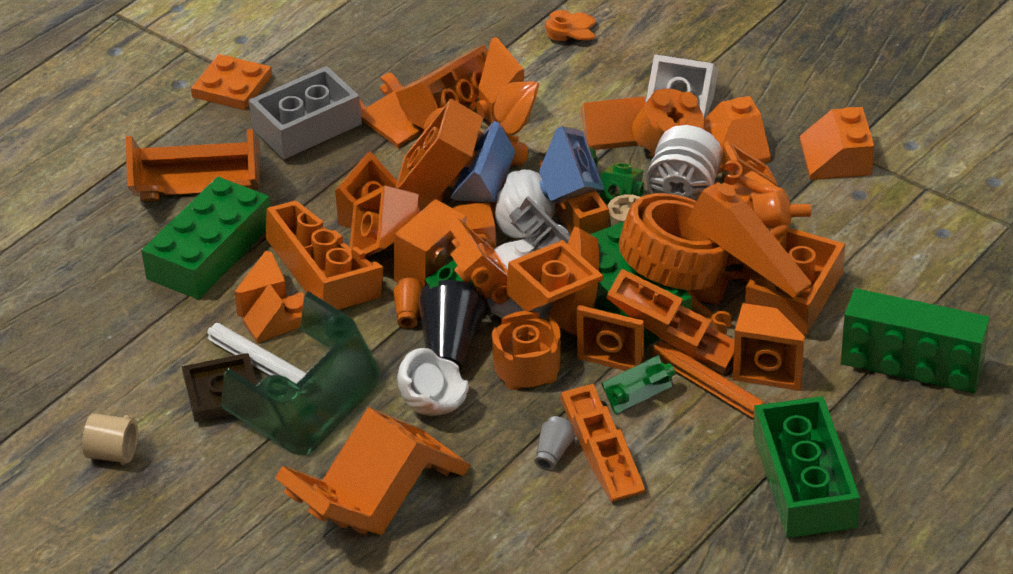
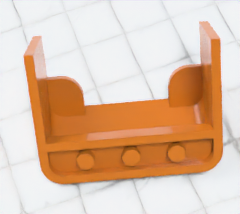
M247 129V142L140 148L132 136H125L127 187L135 196H140V201H158L159 196L200 194L217 176L252 190L260 188V144L253 129Z

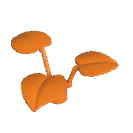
M535 81L507 84L500 90L495 100L494 116L497 120L502 121L500 125L516 151L511 165L516 167L522 166L528 158L529 151L527 145L519 142V137L514 134L518 133L525 126L532 111L539 88V83ZM442 108L434 110L428 116L424 124V131ZM505 178V180H504V183H503L502 188L504 187V185H505V183H506V181H507L506 178ZM467 201L468 204L481 203L476 201ZM497 201L489 202L494 222H496L495 210Z

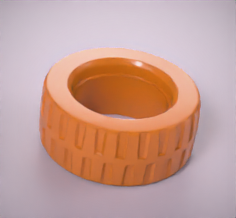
M655 193L637 199L629 209L619 238L621 255L635 271L656 283L676 289L700 290L713 286L721 279L731 254L686 223L697 201L674 194Z

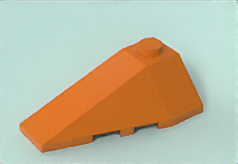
M485 45L471 50L395 92L399 105L408 121L424 129L428 116L434 110L444 107L450 98L474 111L476 100L479 96L478 88L488 53Z
M717 182L702 190L686 222L793 298L810 288L811 281L746 201L736 195L731 187Z

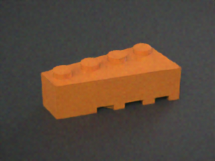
M296 200L267 208L266 240L322 314L381 298L382 265L376 261L371 263L365 259V253L357 246L351 248L344 243L343 236L340 233L323 227V221Z

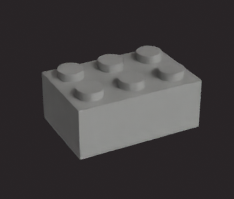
M327 66L249 100L252 129L283 159L294 156L362 125L359 95Z

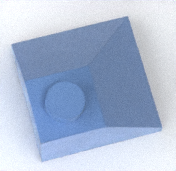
M563 126L557 128L539 170L542 178L540 188L544 196L551 202L563 203L568 198L594 190L597 193L605 191L584 132Z

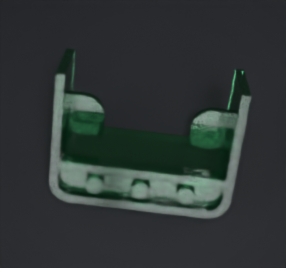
M309 291L304 295L300 330L330 350L297 383L281 375H271L263 379L256 386L228 368L224 372L221 401L222 408L297 455H306L313 452L377 386L380 375V368L355 321Z

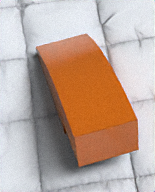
M574 227L567 244L599 271L598 239L582 229ZM598 283L555 300L546 320H548V317L552 318L558 324L560 331L577 337V308L579 305L594 308Z

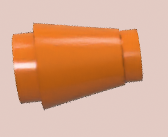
M403 278L398 281L393 289L397 323L402 328H414L420 315L419 294L423 284L415 278Z

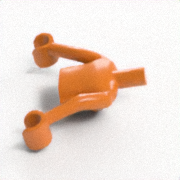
M729 160L725 163L723 169L733 171L736 175L729 174L725 176L724 182L728 185L739 183L756 192L750 193L748 205L766 227L772 228L769 231L775 238L783 235L788 230L792 217L811 216L810 204H790L789 197L784 189L762 184L742 175V165L735 160ZM732 256L731 261L734 264L743 263L735 256Z
M743 263L742 270L724 271L721 279L711 287L700 290H686L692 297V310L710 319L712 328L726 335L727 328L731 326V315L726 311L712 313L700 301L718 305L725 295L729 280L743 279L748 283L755 270Z

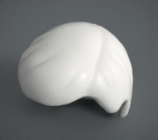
M522 169L520 171H513L506 176L507 181L501 191L497 192L495 210L496 223L499 229L507 236L516 239L525 238L526 234L522 235L511 224L512 220L509 215L517 207L521 206L527 196L533 201L542 204L551 219L555 212V202L547 199L541 191V175L533 170Z
M418 348L409 352L399 366L397 374L399 391L407 405L417 413L429 416L448 414L456 410L467 397L469 384L467 380L461 378L458 365L450 360L438 357L431 349Z

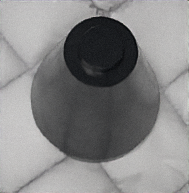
M457 280L439 281V286L430 289V284L426 285L419 294V309L425 348L431 349L440 358L456 363L460 372L484 314L486 299L483 294L481 297L476 294V287L471 284Z

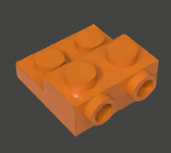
M457 218L448 226L455 236L452 243L456 249L451 253V256L458 266L454 270L464 282L469 283L472 281L481 296L483 294L486 300L491 297L494 302L502 305L510 298L506 294L508 268L496 250Z

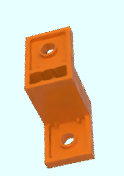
M368 407L323 480L285 466L281 467L275 479L286 487L283 492L299 503L305 501L310 505L308 512L319 520L327 522L330 519L333 523L345 529L349 525L352 529L363 535H366L369 531L382 536L425 467L428 469L433 467L446 476L453 472L464 477L471 464L425 430Z

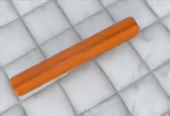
M659 341L652 349L653 357L659 355L661 362L672 364L677 373L753 419L754 405L765 404L760 398L665 341Z

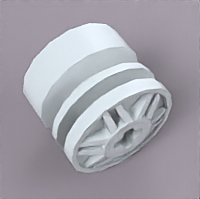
M681 125L674 126L665 131L658 142L654 158L647 172L646 184L651 194H674L697 201L702 190L715 183L723 156L720 143L711 133L700 127Z

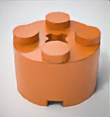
M676 89L654 91L633 121L632 132L636 143L641 148L642 146L647 148L651 152L649 155L654 158L658 142L665 131L674 126L690 125L703 129L704 117L698 106L697 97L691 92H682Z
M518 311L502 318L501 324L497 328L494 327L492 331L493 367L497 376L504 381L507 388L512 390L554 383L558 378V372L561 368L560 328L555 320L548 317V320L539 317V312Z

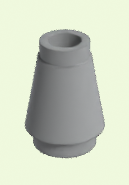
M553 416L542 424L535 464L541 469L553 470L574 440V426L568 420Z

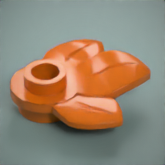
M556 10L550 14L549 19L545 22L546 35L553 40L566 41L569 39V36L577 40L596 39L595 34L589 30L596 24V19L589 14L582 12L571 14L567 10Z

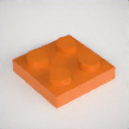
M218 54L191 87L192 97L246 110L249 106V100L256 97L272 77L271 66Z

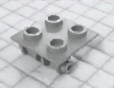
M529 196L525 198L520 207H517L509 215L512 220L511 224L522 235L525 233L527 240L532 237L537 238L532 243L534 247L539 243L537 250L561 240L568 243L571 236L565 227L557 225L548 216L547 210L542 204L533 201Z

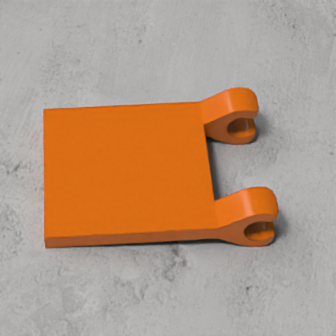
M389 72L380 77V80L385 83L380 87L381 92L386 95L385 97L368 107L360 99L361 120L399 148L422 134L424 129L408 121L395 92L404 87Z

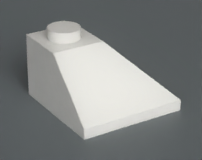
M654 54L646 102L656 90L676 89L682 92H691L697 97L698 106L705 119L714 99L719 68L714 63Z

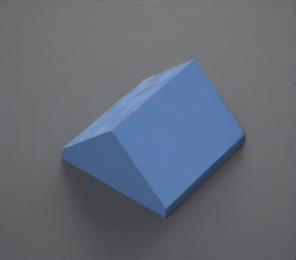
M493 121L484 131L480 141L474 148L477 151L474 162L469 168L463 167L461 170V175L451 195V198L456 201H497V192L501 191L516 151L501 125Z

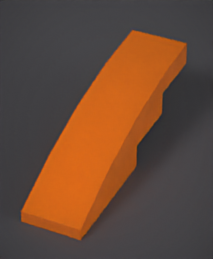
M621 269L606 298L631 318L643 320L644 327L662 340L695 360L724 374L734 355V339L709 327L710 319L681 306L682 298Z
M594 383L561 392L560 400L569 422L574 426V433L610 501L615 502L645 493V487L621 429H616L608 407H603Z

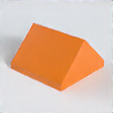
M645 96L583 103L579 108V113L588 146L595 150L637 146L638 144L632 132V124L638 112L645 104Z
M371 151L366 153L335 190L338 225L351 228L355 200L384 185L395 188L397 180Z

